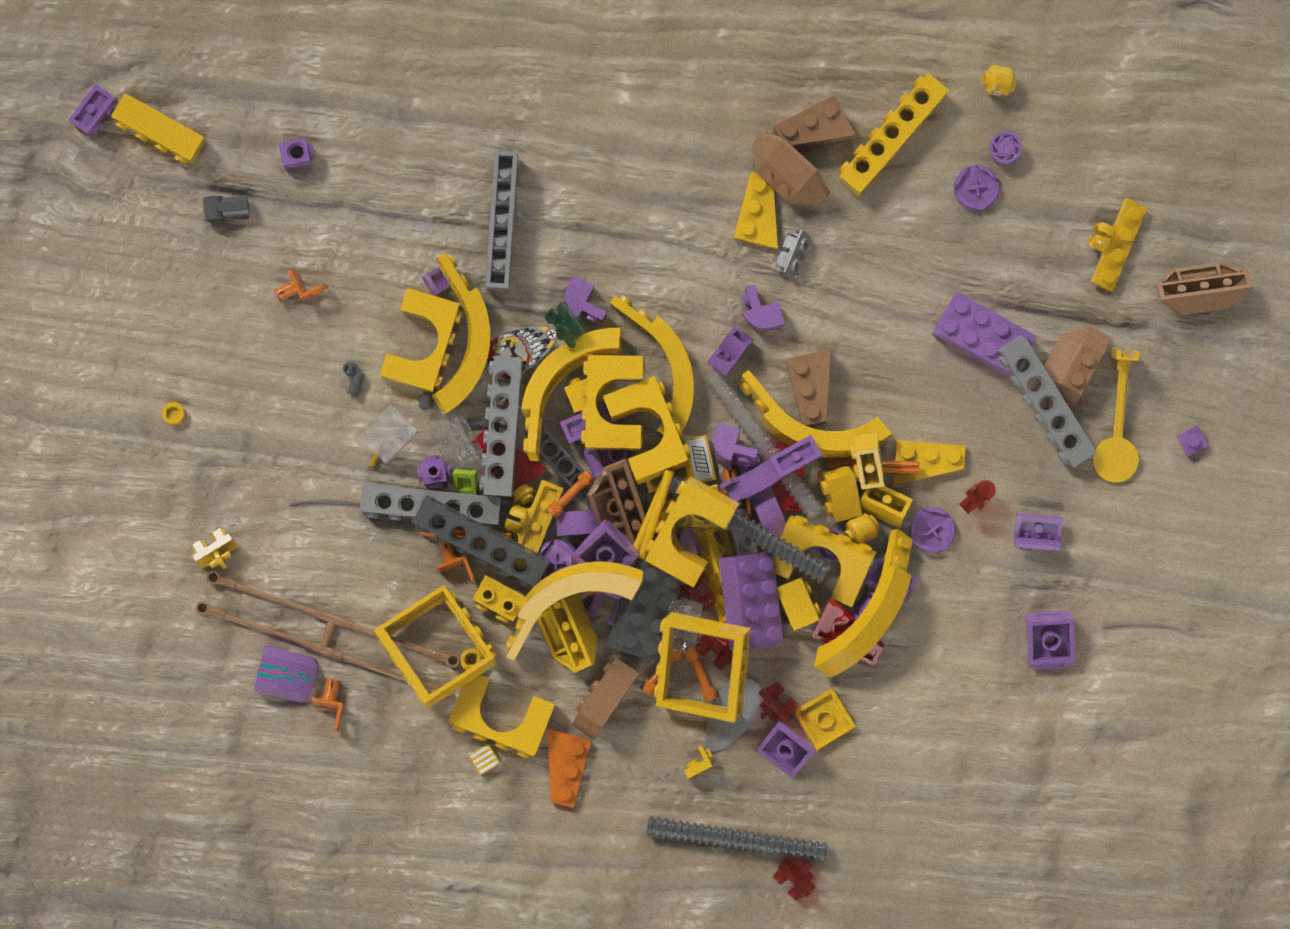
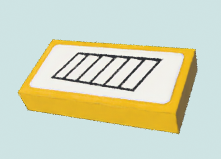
M702 435L684 439V444H687L691 453V457L688 460L693 478L702 483L716 480L707 436Z

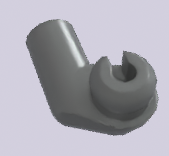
M347 362L343 366V372L346 373L351 381L347 393L358 397L364 375L356 363Z

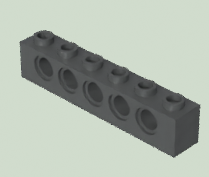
M426 495L412 522L416 524L415 528L426 534L429 531L437 535L436 539L444 544L450 542L456 545V549L465 555L471 553L477 556V561L486 566L490 564L496 566L499 573L510 577V575L515 576L519 579L518 582L528 588L531 585L534 587L538 584L550 559L429 495ZM435 516L443 517L445 525L442 527L436 526L433 523V518ZM462 527L466 535L459 538L455 536L453 529ZM476 538H483L486 541V547L477 548L474 540ZM496 549H503L506 551L507 557L498 559L494 551ZM522 559L526 561L528 567L524 570H519L516 568L515 562Z

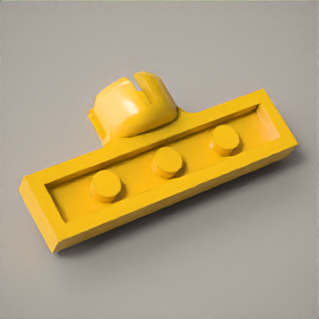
M1129 198L1124 199L1113 226L1099 222L1092 228L1091 232L1096 234V236L1089 235L1088 243L1092 248L1099 250L1101 256L1090 283L1113 292L1147 207Z
M542 480L530 508L519 505L512 506L509 514L520 518L521 522L507 518L505 528L518 535V543L537 553L539 552L553 516L547 508L554 500L558 501L564 488ZM522 559L515 562V566L519 570H524L528 567L526 561Z

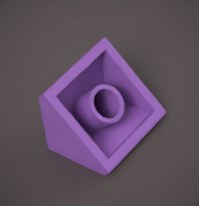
M780 721L777 722L756 749L792 778L816 751L815 748Z

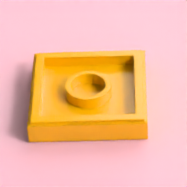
M833 688L793 711L816 751L856 728Z

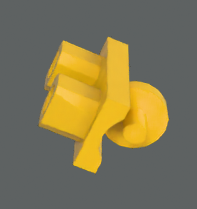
M219 528L211 535L215 541L211 545L207 546L204 540L193 544L195 552L193 557L202 569L208 565L214 568L219 564L225 569L227 567L225 560L232 557L230 552L238 548L232 537Z

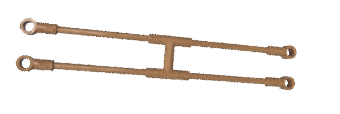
M210 571L207 574V581L212 585L219 584L231 589L236 588L311 614L312 617L326 621L327 625L319 644L227 614L226 611L212 607L205 601L197 603L195 609L198 614L210 615L222 620L227 619L302 645V648L340 661L342 659L406 682L400 673L343 654L344 652L329 647L336 625L350 630L355 629L376 637L374 630L323 610L312 609L239 584L236 580L222 576L217 571ZM214 573L217 574V581L211 582L210 576ZM201 604L207 606V610L203 613L199 611ZM390 636L395 644L430 655V658L447 663L452 668L460 664V658L456 654H447L435 649L430 650ZM452 656L457 658L455 665L449 663V659ZM426 680L420 681L425 689L432 693L444 685H437Z

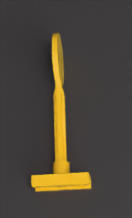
M1111 348L1110 357L1118 359L1117 370H1119L1113 436L1100 442L1095 448L1097 453L1093 455V467L1097 474L1104 480L1113 483L1129 479L1137 470L1139 463L1138 452L1135 446L1123 438L1128 371H1131V361H1139L1140 351L1134 349L1129 350L1128 356V351L1123 350L1121 355L1120 349Z

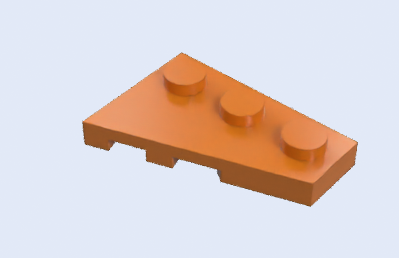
M547 729L551 802L574 808L592 740Z

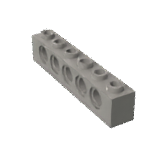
M495 150L485 284L487 291L510 292L519 161L518 152Z
M1019 335L998 349L1000 364L1005 370L1009 369L1013 375L1010 377L1012 383L1017 389L1021 388L1024 393L1022 396L1023 401L1029 408L1032 407L1036 413L1034 415L1035 420L1041 427L1044 426L1047 430L1046 438L1052 446H1057L1060 451L1057 455L1062 463L1074 468L1097 453L1026 337ZM1025 359V367L1022 370H1018V361ZM1036 378L1037 386L1034 389H1030V380ZM1048 397L1049 405L1046 408H1042V399ZM1060 416V425L1053 427L1054 418ZM1072 435V443L1069 446H1065V438Z
M494 356V361L489 363V375H493L492 384H488L487 398H491L490 407H486L485 421H489V428L484 430L483 443L487 444V453L482 454V467H485V476L480 478V490H484V495L513 497L523 358ZM504 374L511 377V382L506 387L499 385V378ZM502 397L509 400V406L504 410H500L497 407V401ZM500 420L507 422V429L503 433H498L495 430V425ZM498 443L504 444L506 448L505 453L501 456H496L493 452L494 446ZM496 466H500L504 470V474L500 479H494L491 474L492 469Z
M363 484L360 512L365 513L367 518H379V515H388L389 520L402 521V517H410L411 522H413L426 495H429L448 506L453 503L458 504L461 513L493 530L494 526H499L501 497ZM382 497H389L391 499L389 508H380L379 501ZM406 499L414 501V507L410 511L402 509V503ZM474 506H481L483 508L481 517L474 518L471 516L470 511ZM435 516L433 518L434 524L445 525L443 517Z

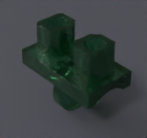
M560 302L556 309L551 308L545 315L548 324L555 326L558 339L564 340L569 348H574L577 339L586 332L583 328L584 320L580 316L575 317L566 302Z

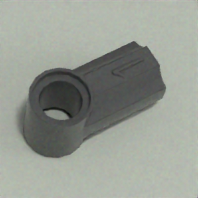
M248 196L204 197L205 222H219L225 220V218L249 216Z

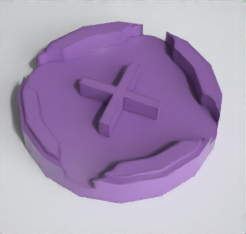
M982 165L964 168L957 175L954 182V194L957 201L964 208L971 211H981L989 208L996 201L999 194V182L996 174L990 168Z
M928 507L919 511L913 517L910 524V537L913 540V544L927 553H938L945 550L953 542L956 534L955 523L952 517L945 510L938 507Z
M552 540L541 546L538 553L550 559L541 577L542 580L560 569L572 566L571 556L576 551L573 545L564 540Z

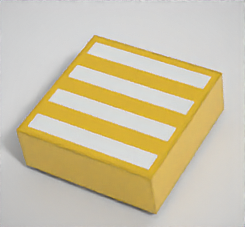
M489 743L468 755L480 775L500 764Z

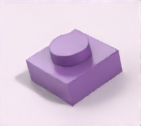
M439 267L422 276L423 281L433 296L450 287Z
M1198 425L1176 436L1186 456L1209 446Z

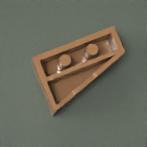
M835 95L773 127V133L784 138L795 149L832 144L846 140L851 141L855 140L856 137Z
M831 348L786 359L785 362L801 424L808 427L826 422Z
M618 658L612 664L608 662L601 671V674L604 675L601 681H594L588 690L591 693L587 700L583 698L576 707V710L579 712L572 726L593 740L596 739L639 675L637 671Z

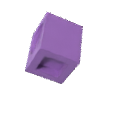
M306 138L279 143L285 170L312 164L311 158L315 157L312 144H308ZM295 149H302L304 153L301 158L295 159L292 157V152Z

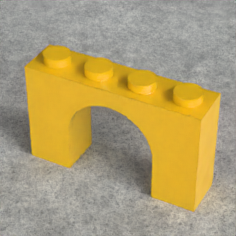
M407 288L400 308L401 312L432 323L438 332V344L435 351L429 357L419 361H411L386 353L380 373L381 378L430 393H434L435 389H440L443 376L440 375L442 366L447 367L450 354H447L449 345L453 346L457 332H454V327L456 323L460 324L463 310H460V303Z
M588 355V361H584L583 373L587 375V384H583V398L587 399L586 407L582 408V421H586V430H582L581 443L585 444L587 450L643 451L642 425H615L605 421L599 413L598 400L601 392L612 383L621 381L640 382L645 380L644 356Z
M655 376L603 396L612 422L635 413L645 412L656 416L664 426V436L658 446L628 459L637 485L664 475L665 470L675 471L688 466V458L691 457L687 444L682 445L679 438L683 436L679 424H674L671 416L675 415L671 403H665L663 395L666 394L662 381L657 382Z
M690 476L687 482L682 481L676 491L679 497L676 502L673 500L670 502L666 513L669 514L666 521L661 520L655 531L658 533L656 540L651 539L647 545L645 552L648 555L645 561L694 587L708 561L688 551L679 543L676 536L677 521L686 515H699L725 529L740 503Z
M791 515L780 539H786L788 544L791 542L793 547L798 546L800 551L814 546L825 547L831 550L837 556L841 565V574L831 598L853 607L876 552L872 551V548L866 544L852 542L849 537L843 534L836 535L829 532V529L825 526H815L808 523V520L802 516ZM773 556L775 574L789 579L794 569L793 565L790 563L789 565L786 564L787 561L784 559L781 561L779 556Z
M480 675L461 688L448 723L453 724L451 729L461 733L469 730L474 732V738L484 742L489 738L496 741L494 746L504 750L512 747L517 749V755L527 759L530 758V755L536 756L555 704L533 696L526 716L520 726L509 732H497L484 722L481 714V705L491 679Z

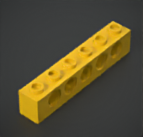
M927 73L925 77L921 75L912 85L914 90L910 94L906 92L897 103L900 106L895 112L891 109L883 118L885 123L879 129L876 126L868 136L870 141L865 146L861 144L853 153L856 157L850 163L846 161L838 170L841 173L838 180L858 197L947 96L949 90L931 74ZM919 94L925 95L927 103H917L915 96ZM908 111L912 114L913 119L911 121H904L900 114ZM893 128L897 131L898 136L891 139L887 137L886 130ZM875 145L880 146L883 149V154L879 156L872 154L871 147ZM858 163H865L868 166V171L860 173L857 171L856 165Z

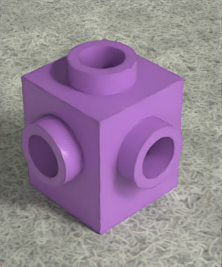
M439 455L427 456L425 461L420 462L421 467L417 468L419 482L423 481L425 487L429 486L430 489L443 488V484L448 483L447 477H451L449 463L445 464L443 458L439 459ZM432 467L438 469L437 474L434 476L429 474V470Z

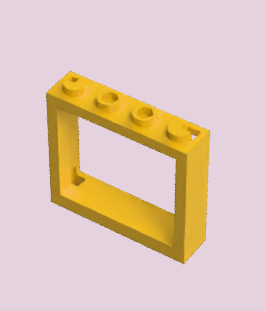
M444 585L374 629L376 638L426 710L496 665L495 656L497 654L494 652L493 647L490 644L486 645L482 640L484 635L477 625L475 627L472 626L469 621L471 616L464 607L461 609L456 602L459 600L452 590L448 591ZM444 601L484 660L429 695L390 636Z
M671 612L662 620L660 625V632L663 635L658 646V654H661L656 668V676H659L658 684H656L654 689L656 706L735 723L742 716L751 628ZM674 628L734 640L728 707L668 695Z

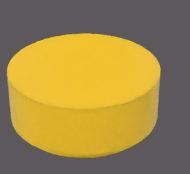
M170 402L162 409L163 420L171 426H177L185 419L186 413L184 408L176 402Z

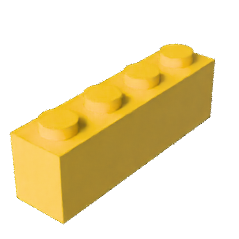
M126 93L123 94L111 115L112 119L116 121L115 126L123 131L130 129L136 132L134 136L143 142H147V140L154 142V147L163 153H166L167 150L175 154L174 158L185 165L187 161L194 164L207 142L202 135Z

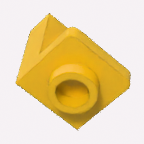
M702 746L698 747L704 760L700 762L697 758L686 764L687 769L684 770L687 779L713 767L711 762L714 761V758L709 748L704 750Z

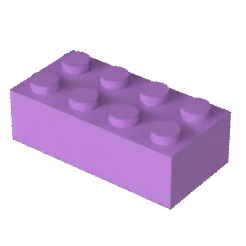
M958 291L954 294L932 335L1009 378L1013 375L1009 369L1005 370L998 360L1000 355L997 350L1019 335L1026 337L1031 346L1037 337ZM1024 359L1018 361L1017 369L1020 368Z
M753 552L719 558L727 623L751 628L749 650L783 644L773 553ZM729 639L730 650H733L734 640Z

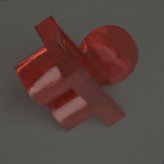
M982 480L978 484L973 485L965 492L968 497L959 505L967 514L976 507L981 510L991 501L990 499L996 493L994 483L989 480Z
M702 572L694 587L687 584L689 592H687L685 584L681 585V595L677 596L676 599L677 602L683 600L685 607L688 608L692 606L691 597L697 614L706 612L707 608L716 604L713 592L701 595L699 589L700 586L709 583L706 572Z
M706 634L700 635L697 639L699 642L695 651L704 657L710 650L718 656L712 663L720 670H723L728 664H732L733 650H730L729 639Z
M779 681L769 687H764L758 692L765 700V702L763 701L759 704L760 708L764 711L760 717L764 720L768 716L773 722L780 717L787 724L795 717L793 714L796 713L800 705L792 697L784 704L779 700L778 697L785 691V688Z
M786 857L780 863L778 870L773 876L780 885L788 879L794 884L788 893L795 901L804 896L807 898L816 888L810 881L814 878V875L809 871L813 866L811 862L804 866L799 860L793 863Z

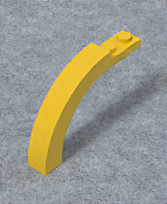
M446 252L434 260L462 305L467 321L468 340L466 352L459 369L444 387L432 394L443 415L457 407L473 390L485 368L490 347V324L483 298L477 287L468 291L467 287H469L467 280L463 275L459 276L455 269L457 267L455 260L451 255L447 256Z
M615 295L610 301V306L651 336L661 347L669 362L673 376L671 406L675 414L671 418L674 424H679L683 434L691 415L694 395L693 373L687 352L675 332L658 315L653 322H650L651 317L641 309L637 312L631 307L632 303L624 296L618 298ZM661 423V425L657 429V433L663 437L664 426Z
M620 327L594 330L574 337L551 352L537 367L526 387L521 408L524 419H526L525 428L528 431V438H524L523 449L524 452H527L530 461H539L543 414L546 403L555 387L569 373L583 366L584 361H588V355L621 356L623 336Z
M749 370L741 375L739 381L740 389L746 396L749 395L753 399L756 409L760 413H764L761 424L774 437L789 447L811 435L822 457L847 458L852 457L850 446L854 445V436L877 433L880 447L889 442L892 433L878 416L867 424L845 431H823L805 426L787 415Z
M898 528L890 532L882 574L878 586L864 611L840 636L818 647L814 667L829 677L840 674L863 658L882 638L902 606L912 577L907 573V567L913 540Z
M587 562L572 565L550 574L534 586L520 604L517 615L519 619L515 625L517 631L514 635H509L505 647L508 648L506 657L515 660L538 617L556 601L572 594L588 591L613 593L632 600L642 583L643 571L619 563Z

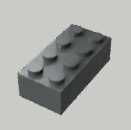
M637 559L635 565L632 564L631 567L643 571L642 583L632 600L621 597L606 647L644 660L656 662L659 655L658 646L663 635L660 632V625L662 620L673 612L682 581L645 560Z

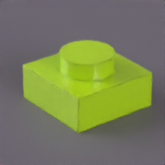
M455 469L452 473L454 493L477 495L479 492L477 470Z

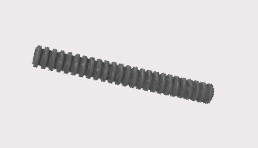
M678 475L673 478L668 490V494L673 493L675 498L679 497L676 491L681 482H686L685 479H679L680 476ZM735 511L727 525L730 527V531L735 530L737 535L739 533L742 534V538L745 539L747 537L749 542L753 541L755 542L754 545H760L762 550L764 548L767 549V553L770 554L772 552L774 557L779 556L781 561L784 559L787 561L786 564H792L794 569L796 567L799 568V572L804 571L806 576L808 574L812 576L811 579L814 580L816 578L818 583L823 582L830 570V565L827 564L825 566L823 561L819 562L817 561L818 558H812L810 553L808 555L805 554V550H798V546L793 547L791 542L788 544L786 539H780L779 535H773V531L768 532L766 527L764 529L761 528V524L758 523L756 525L754 520L750 521L748 520L749 517H743L741 512L738 514Z
M650 816L648 820L646 834L647 836L655 835L656 838L659 835L663 839L669 837L670 840L676 838V841L683 839L684 842L691 840V843L698 841V844L705 842V845L712 843V846L718 844L719 847L725 845L726 848H730L731 846L736 850L738 847L742 851L748 849L749 852L755 850L756 853L762 851L763 854L770 852V855L777 853V856L784 854V857L791 855V858H795V856H798V859L804 857L806 860H809L811 858L815 862L820 860L822 863L826 858V842L819 844V841H815V843L812 840L806 842L805 839L799 841L795 837L793 840L788 836L787 838H783L782 835L776 837L775 834L769 836L768 833L761 835V832L754 834V831L747 833V830L740 832V829L733 831V828H729V830L725 829V827L720 829L718 826L713 828L709 824L708 826H704L702 823L697 825L696 822L689 824V821L682 823V820L675 822V819L668 821V818L661 820V817L654 819V816Z

